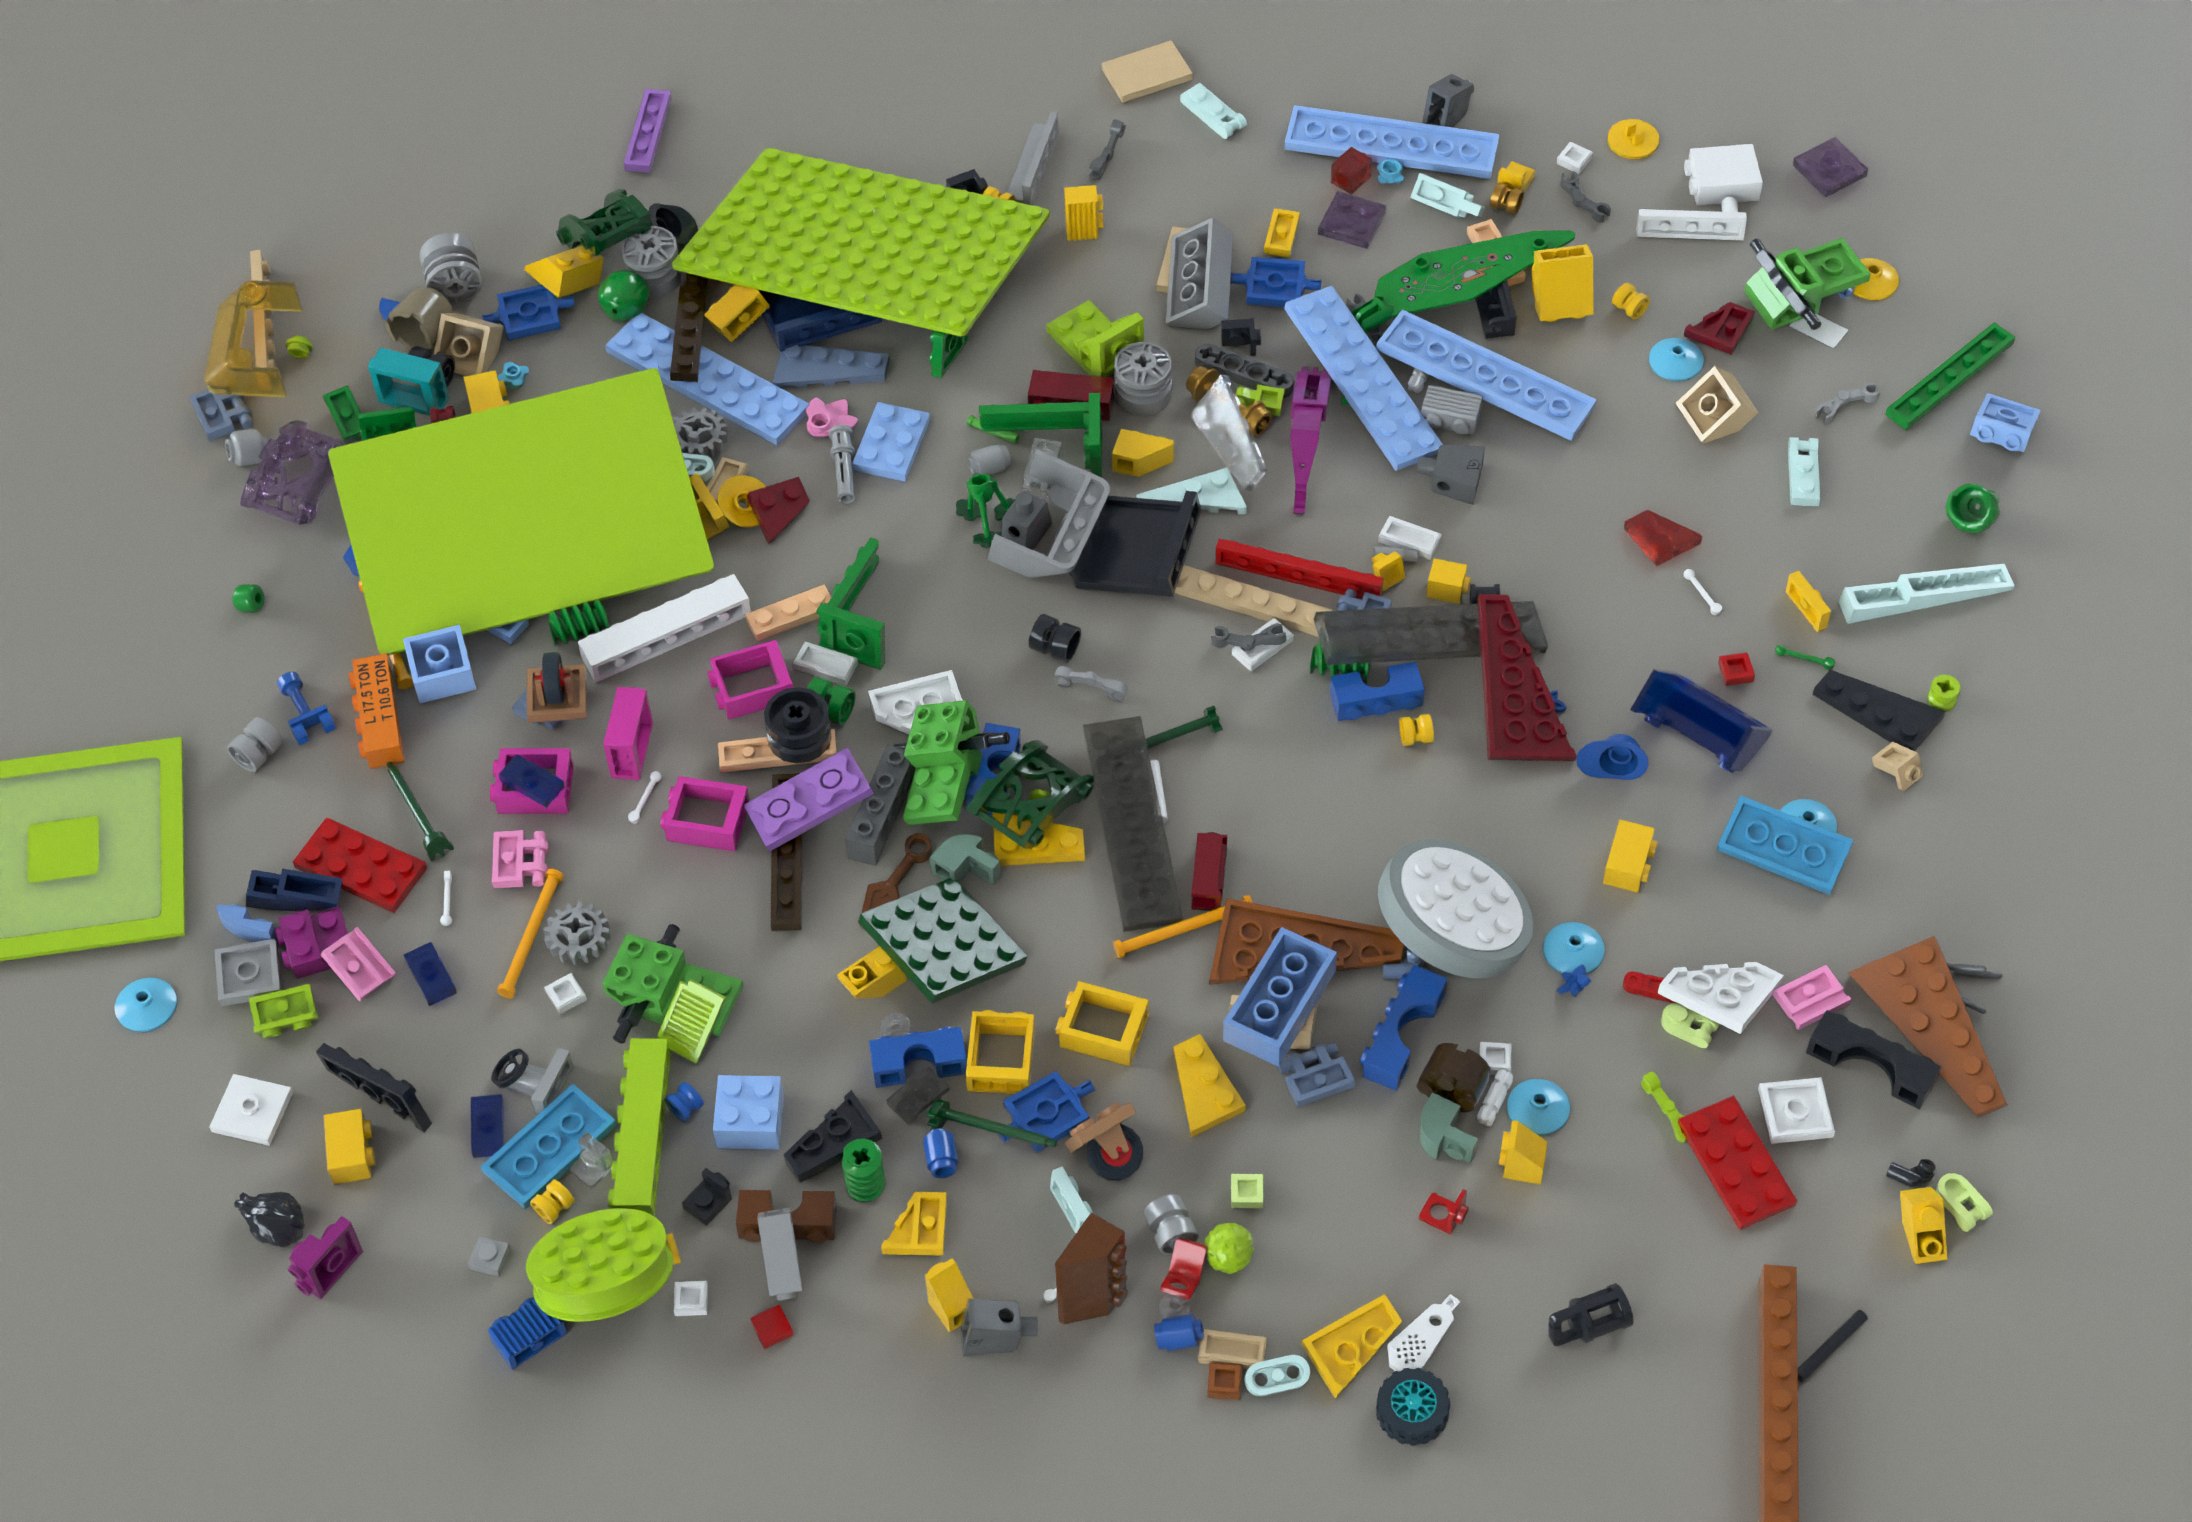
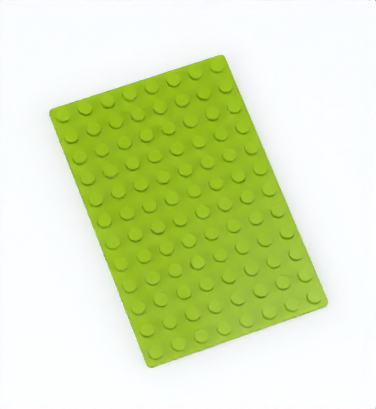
M767 148L760 154L672 262V267L680 272L947 334L965 336L1050 217V211L1036 205H1027L1013 200L995 198L990 195L954 189L940 184H931L917 179L899 177L894 174L881 173L871 169L826 161L821 158Z
M656 368L332 448L328 452L379 654L386 653L388 656L406 651L404 638L460 625L462 635L465 636L546 615L552 610L558 612L561 611V608L569 609L572 608V605L581 606L584 602L588 604L593 603L597 599L600 601L708 573L714 569L713 559L661 377Z

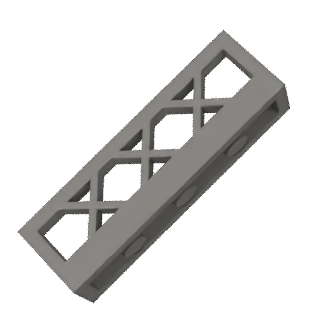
M1050 111L1045 125L1033 123L1007 193L1015 195V202L1033 205L1059 136L1057 112Z

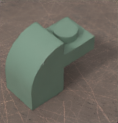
M960 834L944 841L930 857L931 873L943 881L951 878L960 883L969 872L974 873L992 885H995L1001 878L1000 861L991 852H984L983 838L976 835Z
M1434 1093L1430 1095L1421 1113L1419 1140L1423 1149L1436 1160L1443 1150L1453 1159L1471 1163L1476 1155L1478 1138L1455 1128L1459 1121L1460 1105Z

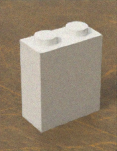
M1753 144L1690 149L1689 159L1684 162L1685 175L1690 177L1689 192L1690 195H1694L1696 205L1721 204L1722 200L1726 197H1734L1737 202L1759 201L1763 181Z

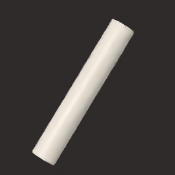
M1151 760L1147 765L1157 823L1163 824L1168 821L1160 765L1158 760Z

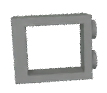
M790 1208L760 1212L757 1219L769 1295H777V1300L797 1297V1291H802V1279Z

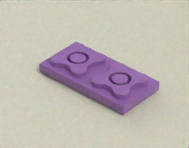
M847 747L744 804V807L770 852L874 793Z

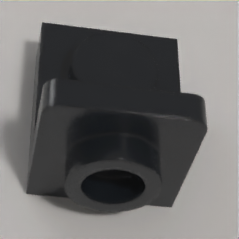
M975 169L946 179V187L982 195L988 187L986 180L983 177L980 178Z
M1254 318L1221 321L1222 346L1249 344L1250 356H1256V346L1261 345L1260 329H1255Z
M705 1168L702 1172L703 1181L682 1202L684 1210L707 1226L732 1200L729 1188L730 1183L726 1177L719 1172L714 1174Z

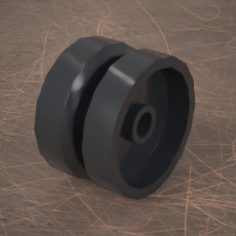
M788 688L775 694L767 702L764 718L768 746L775 756L783 761L798 764L810 762L820 757L828 749L831 741L828 706L820 694L807 688Z

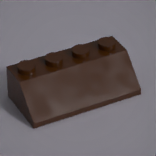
M1090 1213L1055 1262L1059 1322L1063 1324L1107 1316L1115 1306L1120 1307L1128 1294L1126 1289L1128 1276L1126 1275L1127 1261L1125 1260V1252L1127 1246L1125 1245V1231L1093 1213Z

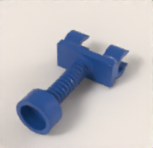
M288 672L277 680L281 693L291 697L300 716L288 721L299 745L309 741L305 730L321 723L326 733L336 729L326 705L312 711L310 710L300 691L303 683L298 673Z

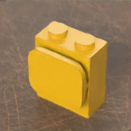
M1587 244L1534 251L1532 293L1535 299V311L1540 321L1555 322L1563 318L1580 319L1586 315H1594L1593 255Z

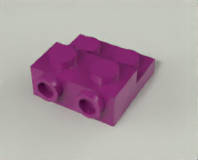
M340 907L311 916L307 909L278 918L280 927L275 928L279 944L286 945L287 951L281 952L286 970L292 968L296 979H300L332 969L321 954L326 948L348 934Z
M341 1216L335 1224H331L326 1228L321 1240L309 1234L304 1241L299 1242L294 1247L289 1257L291 1265L287 1270L297 1279L294 1285L303 1294L309 1296L312 1293L319 1299H322L362 1254L363 1250L352 1223Z

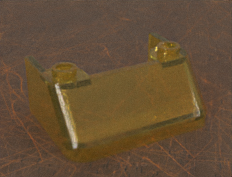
M247 281L218 306L204 376L208 390L214 394L286 397L287 392L279 368L253 367L254 359L251 352L241 348L248 309L302 312V304L295 282Z

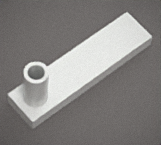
M1726 197L1722 200V212L1639 209L1636 234L1637 237L1744 240L1747 216L1745 212H1738L1737 200L1734 197Z

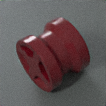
M453 405L447 406L445 409L430 408L431 424L456 418Z

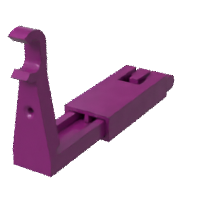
M1302 366L1301 371L1297 372L1291 408V419L1293 420L1290 436L1295 476L1293 513L1305 514L1307 482L1319 441L1321 423L1326 421L1331 390V376L1325 368L1323 372H1319L1318 367H1313L1312 371H1308L1307 366ZM1306 389L1309 390L1310 397L1305 396Z

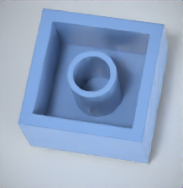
M460 625L403 639L420 704L477 690Z
M718 1075L713 1134L717 1149L779 1150L784 1101L781 1076Z

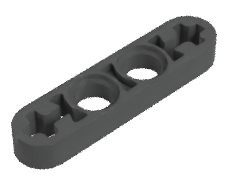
M1202 344L1195 351L1196 366L1215 369L1218 371L1219 377L1257 390V385L1283 388V398L1290 396L1293 392V376L1287 371L1213 344ZM1235 363L1239 367L1235 370H1229L1225 368V365ZM1253 372H1260L1264 376L1260 379H1254L1249 375Z

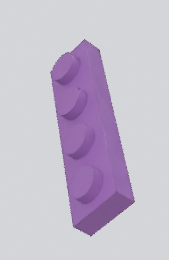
M645 89L624 161L625 171L651 173L672 99L671 91Z

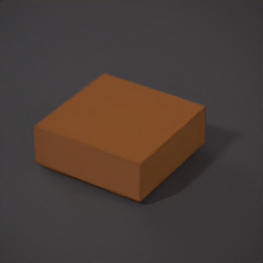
M1209 1363L1207 1398L1240 1400L1242 1365Z

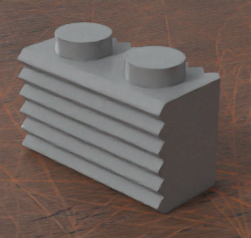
M1428 385L1421 415H1423L1425 421L1428 422L1432 429H1448L1449 431L1453 430L1457 434H1470L1472 436L1475 434L1482 410L1483 396Z

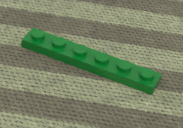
M1993 322L1887 407L1885 415L1903 429L1908 430L2014 344L2015 336Z

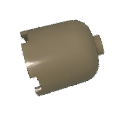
M429 287L417 288L389 313L388 318L385 320L386 331L394 342L399 340L407 347L405 351L408 353L414 346L431 349L436 344L441 314L453 313L452 306L448 299L439 291Z

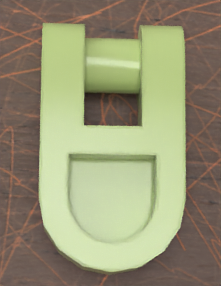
M1679 1003L1667 1005L1663 1010L1661 1024L1665 1031L1700 1048L1708 1047L1712 1040L1711 1033L1715 1032L1720 1025ZM1694 1024L1699 1026L1700 1029L1694 1030L1691 1027Z
M1948 1173L1939 1180L1936 1192L1943 1198L1944 1206L1955 1217L1958 1226L1963 1231L1968 1232L1976 1226L1978 1220H1985L1993 1214L1989 1203L1962 1175ZM1966 1202L1972 1206V1209L1969 1211L1963 1206Z

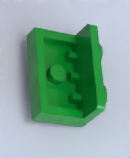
M413 407L370 411L358 415L362 441L416 428Z

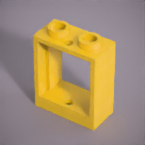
M1078 981L1075 991L1068 993L1065 1004L1067 1009L1065 1017L1060 1016L1057 1022L1055 1033L1059 1035L1060 1047L1130 1067L1149 1017V1000ZM1082 1002L1130 1014L1121 1042L1073 1029Z
M993 1010L972 1011L966 1068L968 1092L1016 1094L1030 1086L1035 1037L1034 1014L1020 1011L1013 1013H997ZM981 1034L1025 1036L1022 1068L978 1066Z

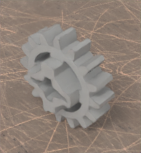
M692 407L691 413L688 414L683 410L681 411V418L673 417L682 453L709 454L711 457H715L714 451H723V443H728L727 424L724 422L723 416L717 417L716 410L707 413L706 407H703L701 412H697L696 408Z
M578 901L576 908H572L567 903L565 911L562 912L560 909H555L556 918H547L548 926L543 929L546 947L550 948L553 957L559 955L562 963L567 961L568 958H571L573 965H576L578 959L581 958L585 963H589L588 956L593 955L598 958L600 956L598 949H607L608 947L606 940L611 939L608 918H604L601 909L595 912L594 905L591 903L587 908H583L581 901Z

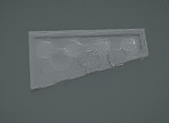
M1221 374L1189 415L1242 488L1251 491L1267 472L1256 442L1250 438L1248 422L1241 416L1238 408L1240 406L1239 400L1236 395L1232 394L1230 389L1232 383L1229 376Z

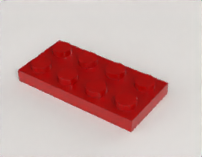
M327 817L293 860L294 867L300 871L343 878L342 890L392 913L396 912L427 869L425 861Z
M1734 1095L1679 1118L1678 1124L1681 1127V1132L1686 1136L1688 1144L1739 1230L1796 1205L1797 1199Z

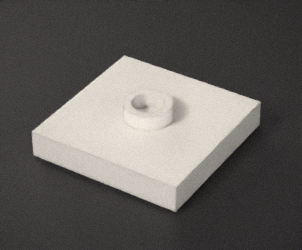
M233 1074L209 1126L211 1132L270 1146L293 1094L292 1088Z
M1822 1077L1759 1084L1758 1090L1771 1144L1834 1137L1835 1130Z

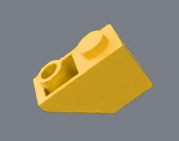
M1121 429L1112 451V471L1140 477L1170 464L1175 458V440Z
M880 946L837 974V978L855 998L884 997L907 981L905 973Z
M1512 1120L1511 1131H1504L1499 1159V1165L1505 1166L1503 1178L1541 1185L1548 1142L1515 1120Z
M1932 1187L1900 1191L1902 1223L1914 1262L1920 1264L1948 1260L1943 1198Z
M951 1258L945 1263L939 1262L935 1264L925 1274L928 1303L949 1332L961 1326L968 1299H974L956 1262Z

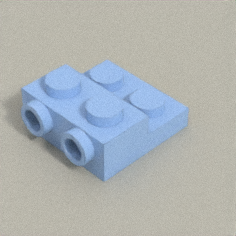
M1987 393L1975 417L1970 435L1977 437L1981 442H1993L2002 445L2009 451L2024 452L2041 410Z

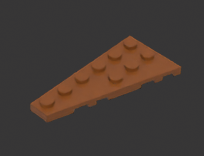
M1226 898L1209 985L1249 981L1281 927L1336 951V971L1383 966V964H1400L1404 944L1390 928Z

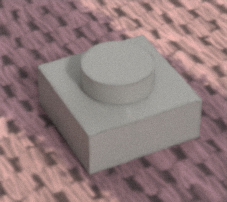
M479 1236L468 1261L469 1270L500 1277L511 1250L509 1243Z

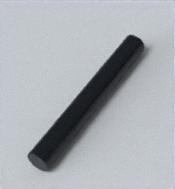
M1857 1310L1798 1367V1381L1803 1382L1868 1319L1862 1310Z

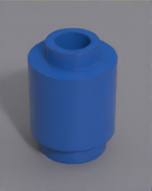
M941 1128L931 1130L923 1138L927 1168L936 1178L952 1176L956 1173V1167L959 1164L954 1135Z
M1194 1314L1162 1319L1161 1323H1155L1154 1325L1156 1343L1159 1349L1166 1348L1167 1351L1197 1347L1199 1346V1339H1204L1201 1319L1196 1320Z

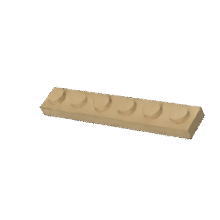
M261 250L250 251L256 372L261 388L273 387L272 376L276 375L275 361L271 359V356L275 355V346L273 339H270V335H274L272 319H269V315H273L271 299H268V296L272 295L270 280L267 279V276H271L269 260L263 259Z
M1186 565L1183 566L1175 590L1176 594L1268 622L1275 618L1284 627L1323 638L1332 616V609Z

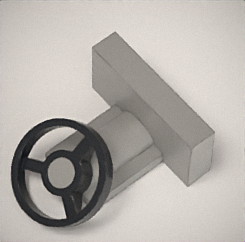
M558 1048L546 1070L529 1064V1057L522 1049H514L498 1061L493 1069L491 1080L499 1088L508 1087L511 1091L532 1097L531 1100L535 1114H539L558 1097L574 1067L570 1051ZM522 1055L520 1064L516 1060L515 1056ZM509 1061V1064L503 1070V1075L498 1079L501 1069Z

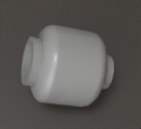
M256 429L234 431L230 434L229 439L225 441L228 460L233 461L239 467L260 464L264 459V453L269 452L267 438L261 437Z

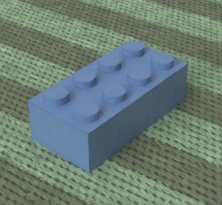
M1281 927L1223 1021V1041L1279 1067L1335 974L1337 952Z

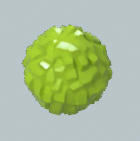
M1236 1223L1219 1224L1204 1239V1245L1207 1246L1205 1258L1215 1271L1221 1270L1227 1274L1237 1273L1250 1263L1251 1255L1254 1253L1251 1233Z

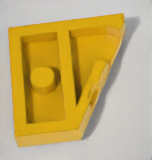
M914 1192L907 1203L906 1211L901 1213L895 1222V1228L887 1240L884 1239L881 1244L882 1254L944 1256L947 1193Z

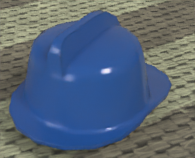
M1615 734L1606 740L1593 741L1586 744L1579 750L1576 757L1579 769L1584 774L1596 778L1633 780L1641 777L1649 765L1648 757L1644 750L1640 748L1635 739L1625 734Z

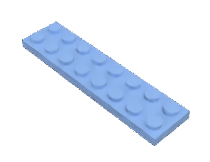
M1294 105L1284 150L1375 163L1394 159L1403 167L1491 179L1499 134Z
M1333 286L1286 302L1284 310L1345 396L1394 470L1397 471L1419 462L1420 457L1431 458L1436 456L1439 446L1443 444L1428 422L1425 421L1421 412Z
M1401 310L1377 342L1376 349L1467 393L1482 395L1483 400L1570 441L1573 440L1597 402L1596 399L1404 310Z
M643 313L632 318L605 345L608 354L639 371L651 368L658 369L663 384L712 411L716 410L721 416L776 446L807 415L806 408L810 405L809 403L704 346H701L698 382L670 381L675 331Z

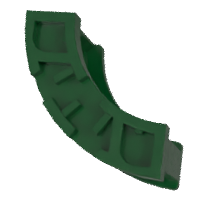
M617 189L606 195L604 207L594 212L591 216L579 219L574 215L568 214L559 220L556 235L562 245L566 244L569 249L576 248L577 245L582 244L586 250L589 249L594 256H597L601 251L638 232L643 234L651 230L650 213L634 195L627 197L626 190Z
M1040 740L1025 743L1020 754L1015 751L1011 753L999 765V769L1002 771L993 780L988 777L966 808L967 811L978 816L1025 849L1037 847L1042 842L1045 836L1044 831L1069 806L1080 803L1082 799L1086 800L1094 788L1092 783L1095 777L1092 775L1082 776L1047 753L1046 750L1049 746ZM1018 777L1029 780L1047 779L1050 787V796L1020 800L1022 784ZM1010 788L1015 791L1013 800H1010L1012 792L1006 793L1005 789ZM987 812L1006 814L1004 823H1001ZM1013 814H1019L1017 819L1019 829L1023 821L1028 820L1032 823L1023 836L1007 827Z

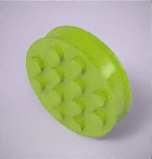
M614 1208L590 1212L555 1227L535 1244L526 1261V1273L533 1285V1295L536 1304L544 1313L554 1318L565 1321L585 1322L613 1317L646 1302L665 1285L673 1270V1255L666 1244L667 1235L663 1224L653 1215L640 1210Z

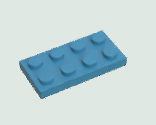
M1740 795L1717 845V851L1831 895L1854 840Z
M572 1084L481 1165L482 1172L526 1210L530 1206V1201L537 1194L542 1195L546 1191V1186L553 1179L558 1181L617 1127L616 1120Z

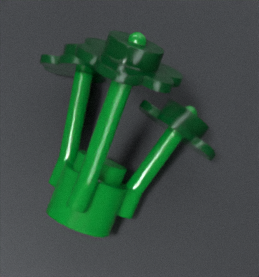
M981 473L972 476L966 483L968 499H960L956 502V514L963 516L967 521H974L977 517L982 519L984 533L974 535L973 544H980L981 547L988 548L991 547L994 535L1001 536L1002 532L990 531L986 503L992 499V495L995 492L1001 502L994 509L996 513L995 519L1000 521L1016 499H1005L998 486L997 479H991L988 474Z

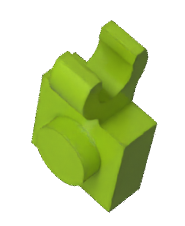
M1257 385V390H1250L1245 387H1237L1236 400L1249 407L1256 401H1262L1272 415L1280 416L1284 397L1283 388Z

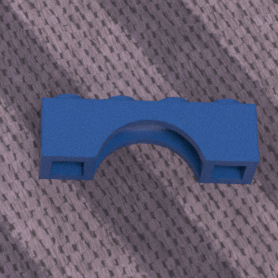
M1413 965L1408 975H1402L1397 991H1399L1397 998L1390 999L1385 1010L1387 1017L1384 1023L1378 1022L1374 1030L1372 1039L1375 1041L1371 1047L1366 1046L1360 1059V1064H1363L1362 1077L1397 1091L1409 1068L1411 1053L1402 1043L1398 1033L1403 1026L1412 1020L1434 1018L1446 995L1448 978Z

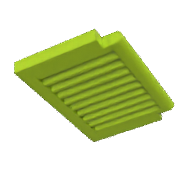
M692 979L689 980L688 984L680 981L657 1036L668 1039L671 1051L694 1063H698L726 997Z

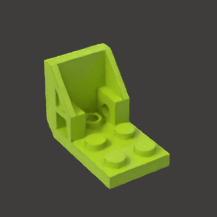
M1087 300L1047 323L1046 332L1090 376L1107 377L1115 372V357L1121 349L1132 343L1144 342V318L1136 312L1111 322L1090 300Z

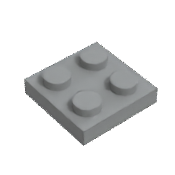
M275 938L214 949L218 1001L221 1007L249 1002L248 998L282 990L278 944Z

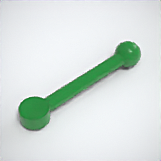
M1777 645L1775 648V653L1779 656L1785 654L1822 664L1827 670L1833 669L1835 661L1831 657L1821 659L1786 649L1784 645Z

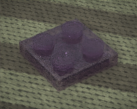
M1836 137L1794 157L1792 164L1824 197L1866 177L1868 173V168Z
M1337 191L1318 227V235L1368 249L1386 213V205Z

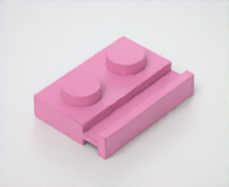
M358 926L352 932L346 934L322 951L321 954L359 1002L396 974Z
M1827 965L1775 989L1773 997L1788 1018L1794 1021L1797 1030L1822 1019L1826 1010L1835 1013L1849 1006L1851 1002L1850 996H1846L1843 991L1844 988Z

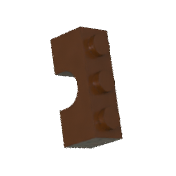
M739 1190L736 1217L739 1239L751 1242L761 1241L757 1217L760 1212L774 1210L771 1190ZM835 1191L802 1192L800 1206L791 1212L795 1240H809L814 1243H821L826 1240L835 1239L837 1213Z

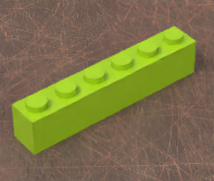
M630 1038L629 1050H624L623 1065L624 1069H627V1075L621 1078L620 1092L621 1096H624L623 1105H618L617 1120L621 1124V1130L615 1133L614 1148L615 1151H618V1158L612 1161L611 1176L612 1179H615L614 1189H609V1208L635 1209L655 1217L666 1111L664 1099L667 1097L671 1061L668 1039Z

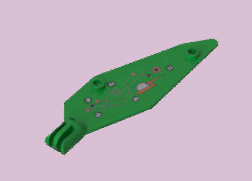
M1571 230L1530 231L1421 253L1380 277L1374 298L1352 310L1351 314L1366 334L1392 317L1398 316L1401 310L1414 313L1472 301L1533 265L1534 251L1561 248L1575 239V233Z

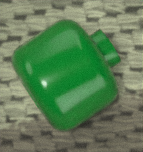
M242 584L235 588L232 600L238 611L254 613L263 607L264 593L261 587L256 584Z

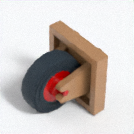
M548 652L543 654L541 668H527L528 723L587 718V670L585 664L563 666L560 653Z
M1116 1102L1096 1115L1097 1122L1090 1118L1069 1131L1072 1137L1064 1142L1070 1153L1087 1144V1160L1090 1167L1098 1176L1106 1180L1119 1181L1130 1177L1139 1169L1143 1160V1145L1140 1137L1133 1129L1120 1124L1136 1113L1130 1102L1122 1107L1119 1102Z

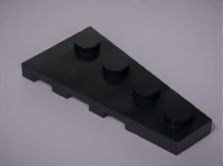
M1829 670L1814 687L1812 694L1887 741L1897 743L1913 751L1921 745L1945 714L1944 710L1833 670Z
M323 1043L316 1051L327 1071L357 1090L361 1086L362 1090L377 1103L381 1104L384 1100L394 1109V1114L402 1119L409 1115L415 1121L416 1128L425 1133L432 1125L431 1120L415 1095L416 1089L404 1079L398 1081L386 1070L380 1068L378 1071L372 1068L366 1060L360 1057L358 1059L351 1057L341 1047L335 1049Z

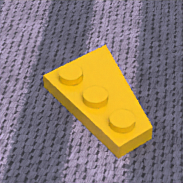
M993 812V817L1004 823L1006 814ZM1013 814L1007 827L1023 836L1032 823L1028 820L1023 821L1019 829L1017 826L1018 815ZM1051 823L1044 831L1045 836L1042 842L1037 847L1025 849L993 827L995 856L1000 861V866L1085 861L1083 829Z
M1201 1034L1173 1046V1054L1191 1138L1246 1111L1245 1103Z
M1383 1294L1303 1339L1301 1345L1336 1399L1397 1330L1402 1320L1387 1296Z

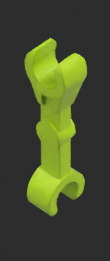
M1650 1071L1646 1073L1641 1081L1642 1088L1647 1094H1652L1660 1105L1661 1111L1670 1119L1676 1139L1684 1143L1686 1136L1681 1132V1127L1678 1124L1679 1118L1684 1116L1678 1112L1674 1102L1668 1098L1661 1088V1082L1655 1072Z

